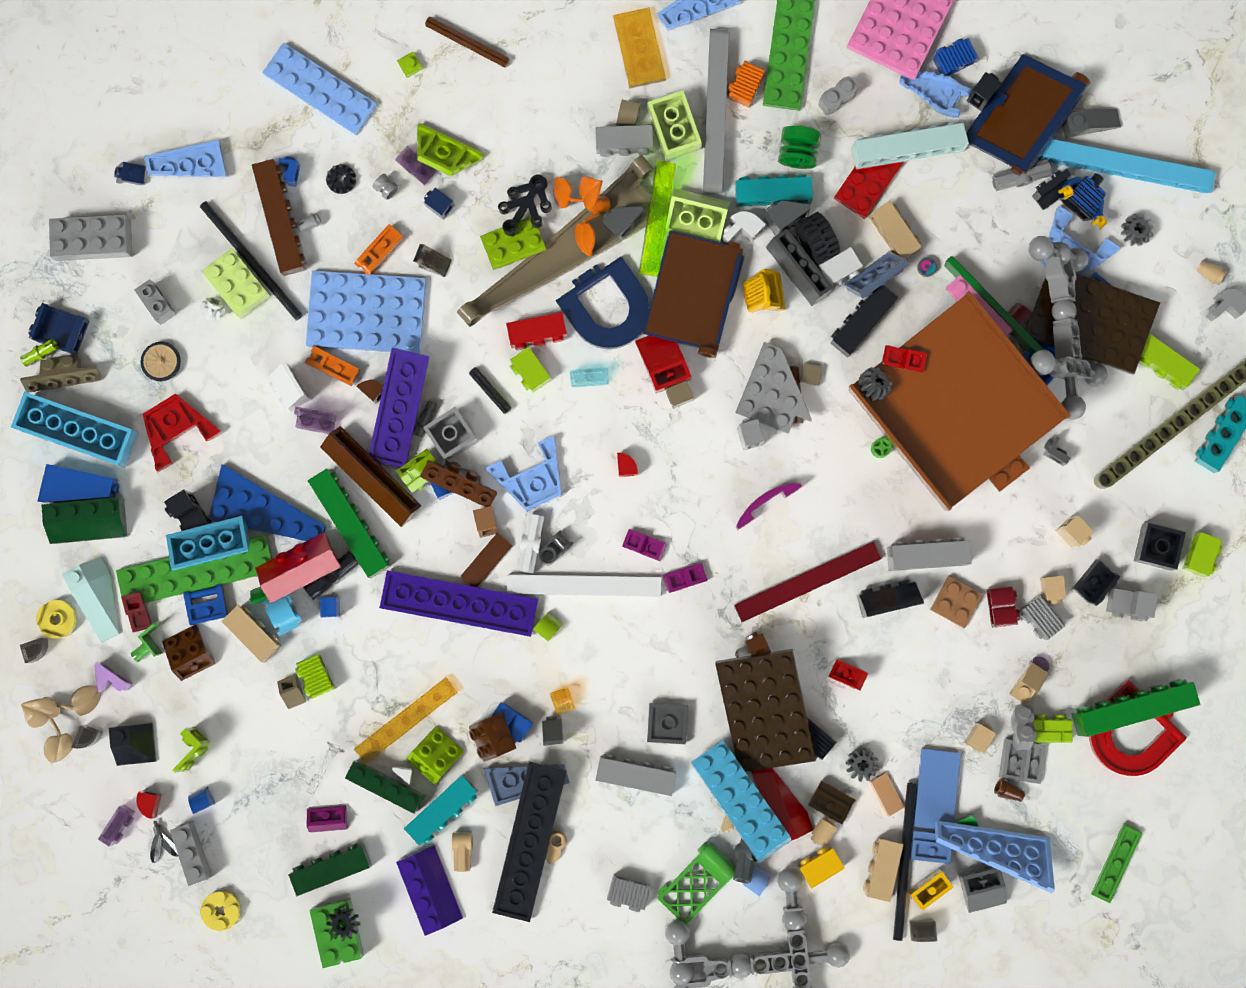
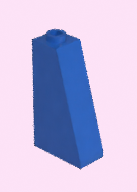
M46 464L37 501L51 504L115 498V495L119 492L120 484H118L119 480Z

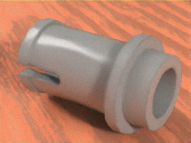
M310 213V216L296 222L301 233L314 226L318 227L322 223L317 213Z

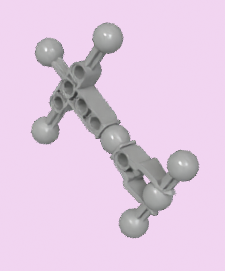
M1037 236L1029 243L1028 251L1033 259L1037 261L1046 260V280L1049 285L1051 303H1054L1052 315L1056 320L1053 321L1056 359L1051 352L1039 350L1030 358V366L1038 375L1050 374L1052 377L1065 380L1066 398L1061 404L1071 415L1068 419L1075 420L1082 417L1086 411L1085 401L1078 396L1077 380L1084 379L1088 385L1098 387L1104 384L1108 377L1107 369L1102 364H1089L1088 361L1082 360L1078 321L1074 319L1077 314V308L1073 303L1076 301L1075 272L1084 270L1088 265L1089 258L1087 253L1081 248L1070 250V247L1063 242L1054 243L1046 236Z

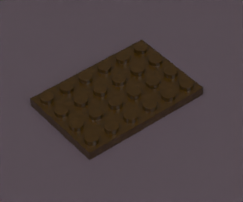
M1076 273V301L1073 303L1077 308V314L1074 319L1078 321L1081 356L1134 375L1160 302ZM1045 276L1026 331L1034 340L1055 347L1053 321L1056 320L1052 315L1054 303H1051L1049 285Z
M793 649L715 662L735 756L745 772L816 761Z

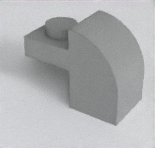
M1237 289L1222 291L1213 297L1216 302L1209 307L1208 310L1210 312L1205 317L1213 321L1225 310L1234 319L1240 317L1246 311V294Z

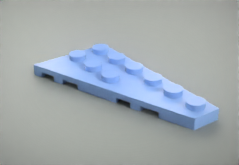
M943 821L935 823L936 842L1045 891L1054 892L1050 837Z

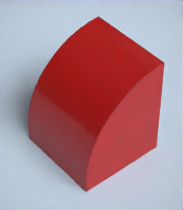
M617 453L619 477L638 476L635 461L627 454Z
M139 791L136 803L140 813L149 819L156 818L161 795Z

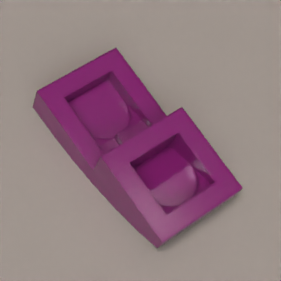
M629 529L622 547L661 561L667 544Z
M702 563L663 575L668 593L708 581Z

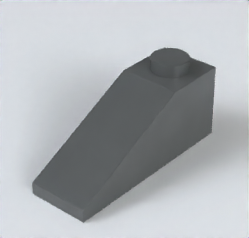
M1117 109L1073 112L1068 116L1062 127L1065 138L1121 128Z

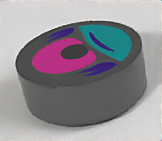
M929 257L921 259L917 265V271L923 277H930L937 270L935 260Z

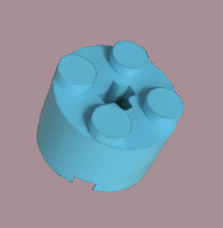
M289 594L270 603L269 599L262 602L264 606L268 605L265 610L274 628L280 629L277 632L278 636L300 626L299 623L302 622L297 610L293 612L291 608L293 602Z

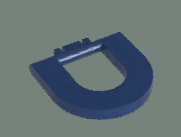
M620 256L603 269H600L597 264L593 266L596 273H593L590 268L578 276L581 283L576 278L572 280L575 287L555 300L577 334L588 344L601 349H618L632 343L643 332L649 313V301L644 288ZM608 276L612 278L629 305V313L626 320L614 328H605L595 323L578 299L579 295Z

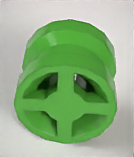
M879 438L872 443L871 453L876 458H884L891 452V443L886 438Z

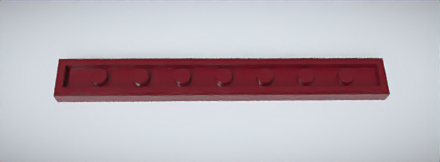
M871 542L739 602L734 607L742 623L882 558L875 543Z

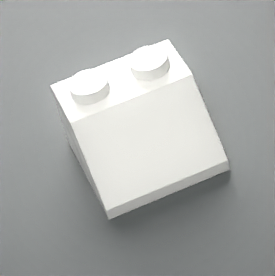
M286 362L282 363L269 376L271 379L269 385L274 392L278 391L281 397L278 400L284 409L288 408V410L293 411L311 400L294 370Z

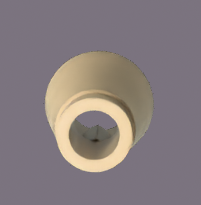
M1201 261L1196 270L1211 283L1218 285L1227 273V271L1223 270L1224 267Z

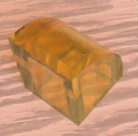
M569 687L549 693L557 715L576 709Z

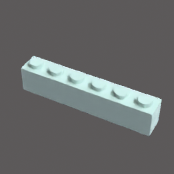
M952 122L946 126L939 127L934 125L923 130L916 128L910 132L903 133L902 131H897L892 135L885 136L884 134H879L874 138L868 139L861 137L854 142L851 151L856 169L963 152L969 142L964 124Z

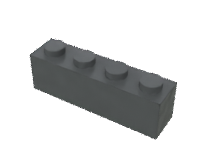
M788 229L774 236L768 243L766 249L811 306L824 299L831 292L833 286Z

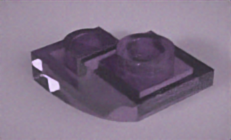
M406 146L395 158V161L423 185L437 172L433 167L418 161L417 154L409 146Z

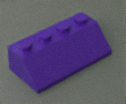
M435 845L399 859L396 862L424 936L463 919Z

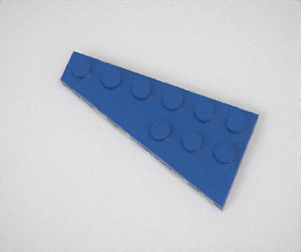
M221 465L208 520L219 522L242 516L248 529L302 541H308L325 532L326 526L225 465Z

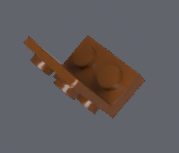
M193 625L162 641L171 671L180 681L216 664L214 657L205 648L197 625Z

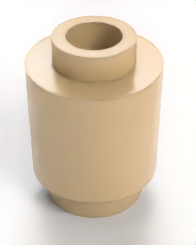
M828 817L825 820L821 818L811 833L813 835L811 840L822 847L826 843L829 844L838 829L835 827L836 822Z

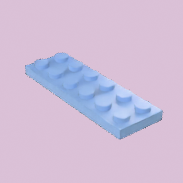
M284 42L262 72L264 76L355 136L377 106L374 101Z

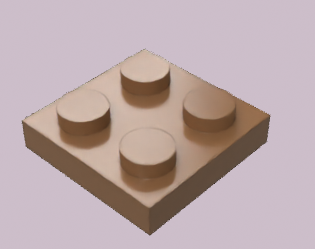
M947 576L930 610L965 628L983 594Z

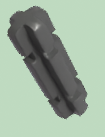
M427 401L426 409H423L417 421L418 425L414 428V434L419 437L423 436L425 432L423 427L429 424L433 416L432 412H435L437 404L433 401Z

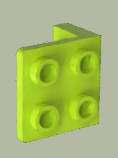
M435 726L412 750L406 760L435 785L464 753V750Z
M195 727L185 728L180 733L183 737L182 741L187 746H193L194 748L173 768L172 771L174 773L188 771L195 764V758L203 756L209 749L207 746L211 742Z

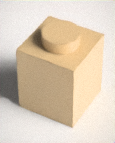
M1064 576L1040 578L1042 597L1049 601V604H1059L1061 599H1066Z
M982 722V724L975 723L964 743L985 754L996 733L991 731L993 727L985 722Z

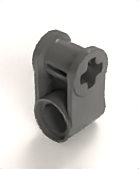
M559 530L541 549L539 553L541 563L547 566L552 565L573 546L574 542H570L562 534V531ZM550 551L553 554V559L545 561L542 558L543 553Z

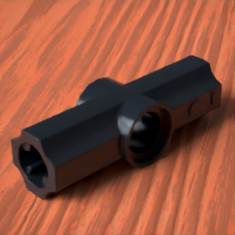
M349 551L338 559L341 567L334 570L336 577L333 581H329L327 575L303 587L312 600H315L330 587L339 583L344 576L359 565L356 558Z

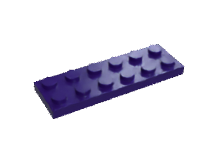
M394 347L391 348L369 454L377 462L402 467L407 463L430 359L428 355Z

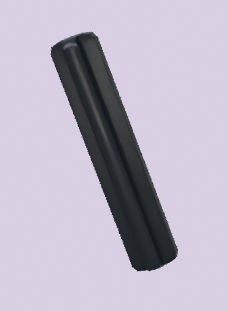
M474 367L470 370L469 375L502 413L507 414L510 412L511 406L479 369Z

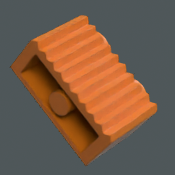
M744 61L743 65H739L735 72L737 76L736 81H731L727 90L729 92L728 99L749 108L765 74V69L747 61Z

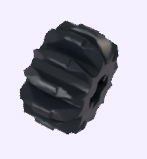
M346 906L341 908V912L338 908H335V915L331 913L328 915L332 921H327L326 925L332 926L328 933L330 934L334 931V939L340 935L341 941H344L346 936L352 939V933H358L359 930L354 926H360L361 922L355 921L359 917L358 914L351 915L354 910L353 908H350L348 912H346ZM341 919H343V921H347L348 924L345 926L346 928H344V926L341 927L339 925Z

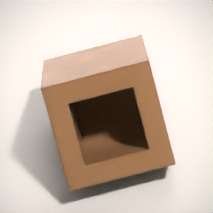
M492 506L473 510L480 538L499 533Z

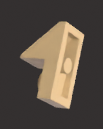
M1031 662L1010 691V695L1027 705L1034 693L1040 691L1048 672Z

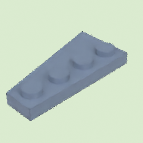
M555 764V765H551V766H555V767H559V768L566 769V768H565V764ZM528 766L484 769L495 806L520 799ZM567 773L564 785L570 783Z

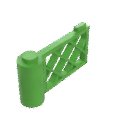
M704 842L698 848L699 854L669 886L664 884L657 892L659 894L657 899L680 921L686 924L734 877L736 866L711 842L708 844ZM697 862L703 867L704 875H692V867ZM682 878H690V889H679V881ZM692 878H704V889H693ZM706 878H715L719 882L718 886L715 889H706ZM668 892H677V903H668L663 897ZM679 892H690L691 903H679ZM693 892H704V900L701 903H693ZM679 906H691V914L686 919L679 913Z

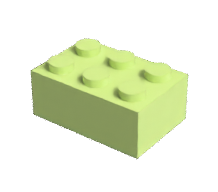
M683 90L647 102V110L665 161L701 149L702 142Z
M232 248L202 270V273L240 319L270 297V294Z

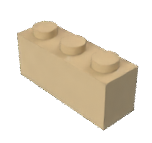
M888 201L873 211L869 219L890 250L907 260L920 251L922 243L919 237L913 235L910 231L911 226L908 221L903 220L899 215L900 210L897 205Z
M237 605L221 622L261 663H265L281 647L278 643L280 639L274 633L269 634L265 630L267 626L260 619L256 621L251 616L253 612L246 605L244 607Z
M878 837L877 841L873 842L872 852L874 857L873 861H869L867 869L870 872L869 879H865L863 891H866L865 895L867 897L891 902L903 849L902 843Z

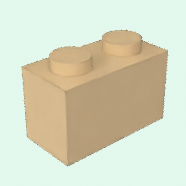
M1079 515L1068 518L1055 530L1070 547L1084 546L1092 539L1090 535L1094 533Z

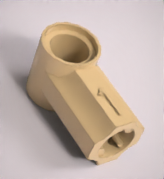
M472 832L452 833L454 871H471Z

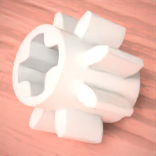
M210 297L202 301L200 309L203 310L202 315L206 319L215 321L224 315L225 308L219 298Z

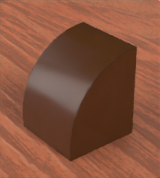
M366 380L356 386L375 404L381 399L382 383L375 380Z

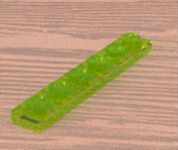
M656 160L638 273L641 275L658 277L676 163Z

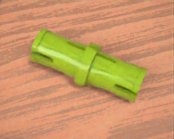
M51 338L40 346H34L33 350L20 356L22 364L28 367L37 360L45 359L46 355L59 348L55 346L57 342Z

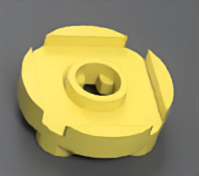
M52 600L40 607L36 616V622L43 635L59 639L69 636L74 630L77 623V612L65 601ZM57 614H59L61 622H58L57 625H55V621L52 620V617L57 616Z
M213 892L204 899L200 915L205 925L210 929L223 931L234 926L239 920L240 902L231 892ZM217 906H218V907H222V906L225 907V909H224L225 915H224V916H223L222 914L218 915V914L216 913V912H217V909H216Z

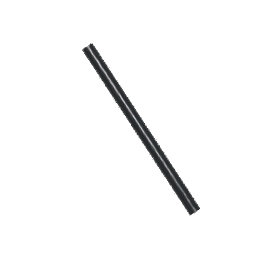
M207 201L203 202L200 205L201 210L296 321L303 316L300 310Z
M907 783L902 832L903 849L899 865L893 940L903 941L916 783Z

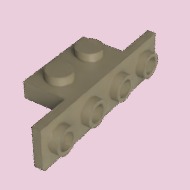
M76 354L40 360L39 375L20 378V381L26 392L29 393L101 381L102 376L96 365L80 368V358Z

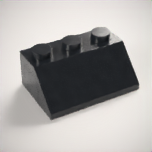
M908 579L899 581V586L895 587L887 584L879 586L880 590L874 592L872 588L862 590V595L857 596L862 618L924 604L916 582L910 583Z

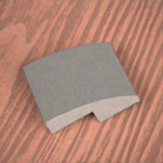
M1004 739L999 777L1041 784L1046 745L1033 743L1030 750H1016L1012 740Z

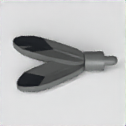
M154 821L153 831L155 836L150 851L152 863H156L160 859L162 846L169 854L178 857L174 842L166 834L162 833L161 826L158 825L157 821Z

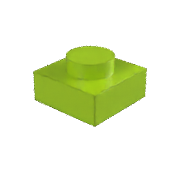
M413 51L397 60L406 78L423 70Z

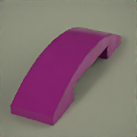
M800 483L787 484L761 495L744 511L735 527L737 531L754 520L751 514L752 511L779 493L784 498H787L799 490L802 485Z

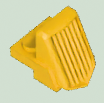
M762 269L757 272V275L744 281V299L748 312L786 310L780 273L773 269Z

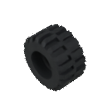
M815 212L797 222L796 230L799 239L809 257L816 264L820 265L840 254V246L836 234L828 220L821 213Z

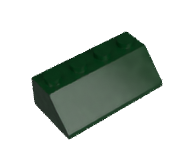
M116 497L41 505L42 522L50 544L127 537L125 499Z

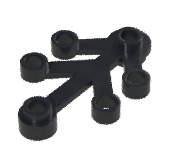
M536 174L531 177L529 183L518 187H510L507 190V194L511 201H503L498 204L499 212L503 215L508 214L510 209L520 206L514 217L504 221L502 225L503 231L507 236H515L518 233V224L527 209H529L532 226L540 228L543 225L542 218L538 215L534 198L538 194L541 201L540 209L543 213H549L552 210L551 202L548 201L545 194L548 182L544 176ZM528 192L527 196L518 198L520 193Z

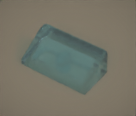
M608 368L571 370V387L608 385Z

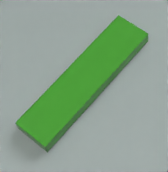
M1126 824L1122 825L1091 895L1111 903L1142 832Z

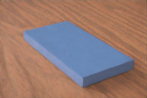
M921 748L914 827L935 829L937 821L954 823L961 753Z

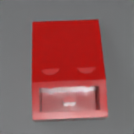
M647 336L635 341L655 394L684 381H691V373L678 343L653 336Z

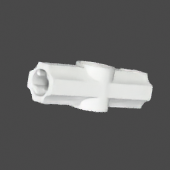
M528 514L525 532L520 543L521 553L517 571L534 573L536 558L542 541L543 516Z

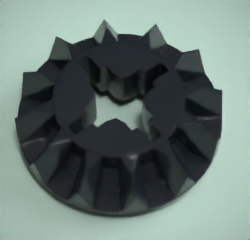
M340 163L339 165L332 166L327 171V186L334 193H348L356 184V174L348 165ZM337 173L341 174V176H346L344 177L345 185L340 181L336 182L338 179Z

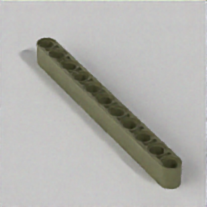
M1246 358L1098 472L1094 477L1095 486L1105 489L1114 485L1245 383ZM1236 371L1241 373V380L1236 378ZM1221 382L1224 383V384H1226V386H1227V390H1226V391H1223V390L1221 389V387H1220ZM1206 394L1212 397L1211 403L1206 401ZM1191 406L1197 408L1196 415L1191 412ZM1176 417L1181 418L1182 426L1176 424ZM1162 428L1167 431V438L1161 435ZM1147 440L1152 442V449L1146 447ZM1132 452L1137 453V455H1138V460H1137V461L1132 460V458H1131V453H1132ZM1117 463L1123 466L1122 473L1116 470ZM1102 475L1107 476V485L1101 482Z

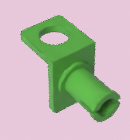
M161 621L153 623L138 636L143 644L131 652V657L136 656L134 658L136 662H140L148 653H151L154 657L163 653L149 636L162 624Z

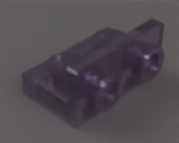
M295 406L294 414L297 416L296 428L329 434L334 430L337 416L333 413Z

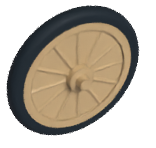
M155 342L143 351L140 363L142 371L148 378L154 381H167L173 378L179 371L181 358L178 350L173 345L167 342Z

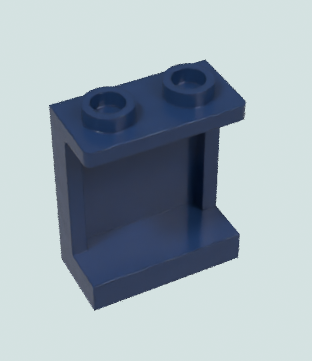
M42 303L36 310L34 324L29 328V339L43 344L53 338L57 342L55 346L59 347L58 350L72 355L78 354L90 321L85 317L74 315Z

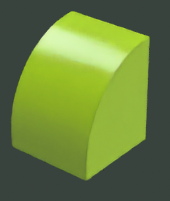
M548 612L533 629L549 642L563 623Z

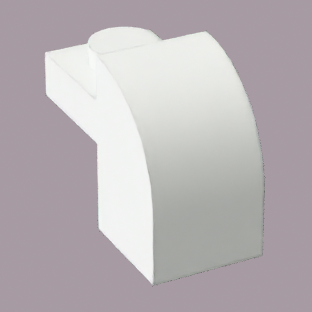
M738 212L730 217L729 222L733 226L729 225L722 232L724 234L722 241L728 245L741 232L752 242L762 232L766 224L751 212Z

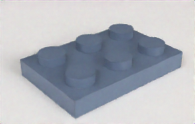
M888 251L844 285L848 291L863 299L872 295L873 291L879 286L887 284L894 275L902 273L909 264L905 258Z

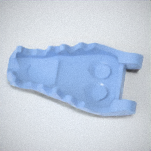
M919 71L915 80H911L901 75L899 80L901 86L913 91L935 111L953 118H958L961 113L959 109L955 108L960 97H969L972 92L969 87L961 85L952 77L945 76L944 74L936 75L935 72Z

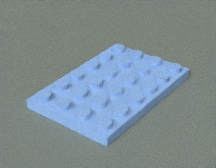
M312 271L306 346L391 352V348L394 347L420 354L426 279Z

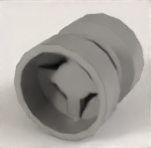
M384 173L375 180L372 188L382 193V197L385 200H389L397 192L399 186L395 182H391Z

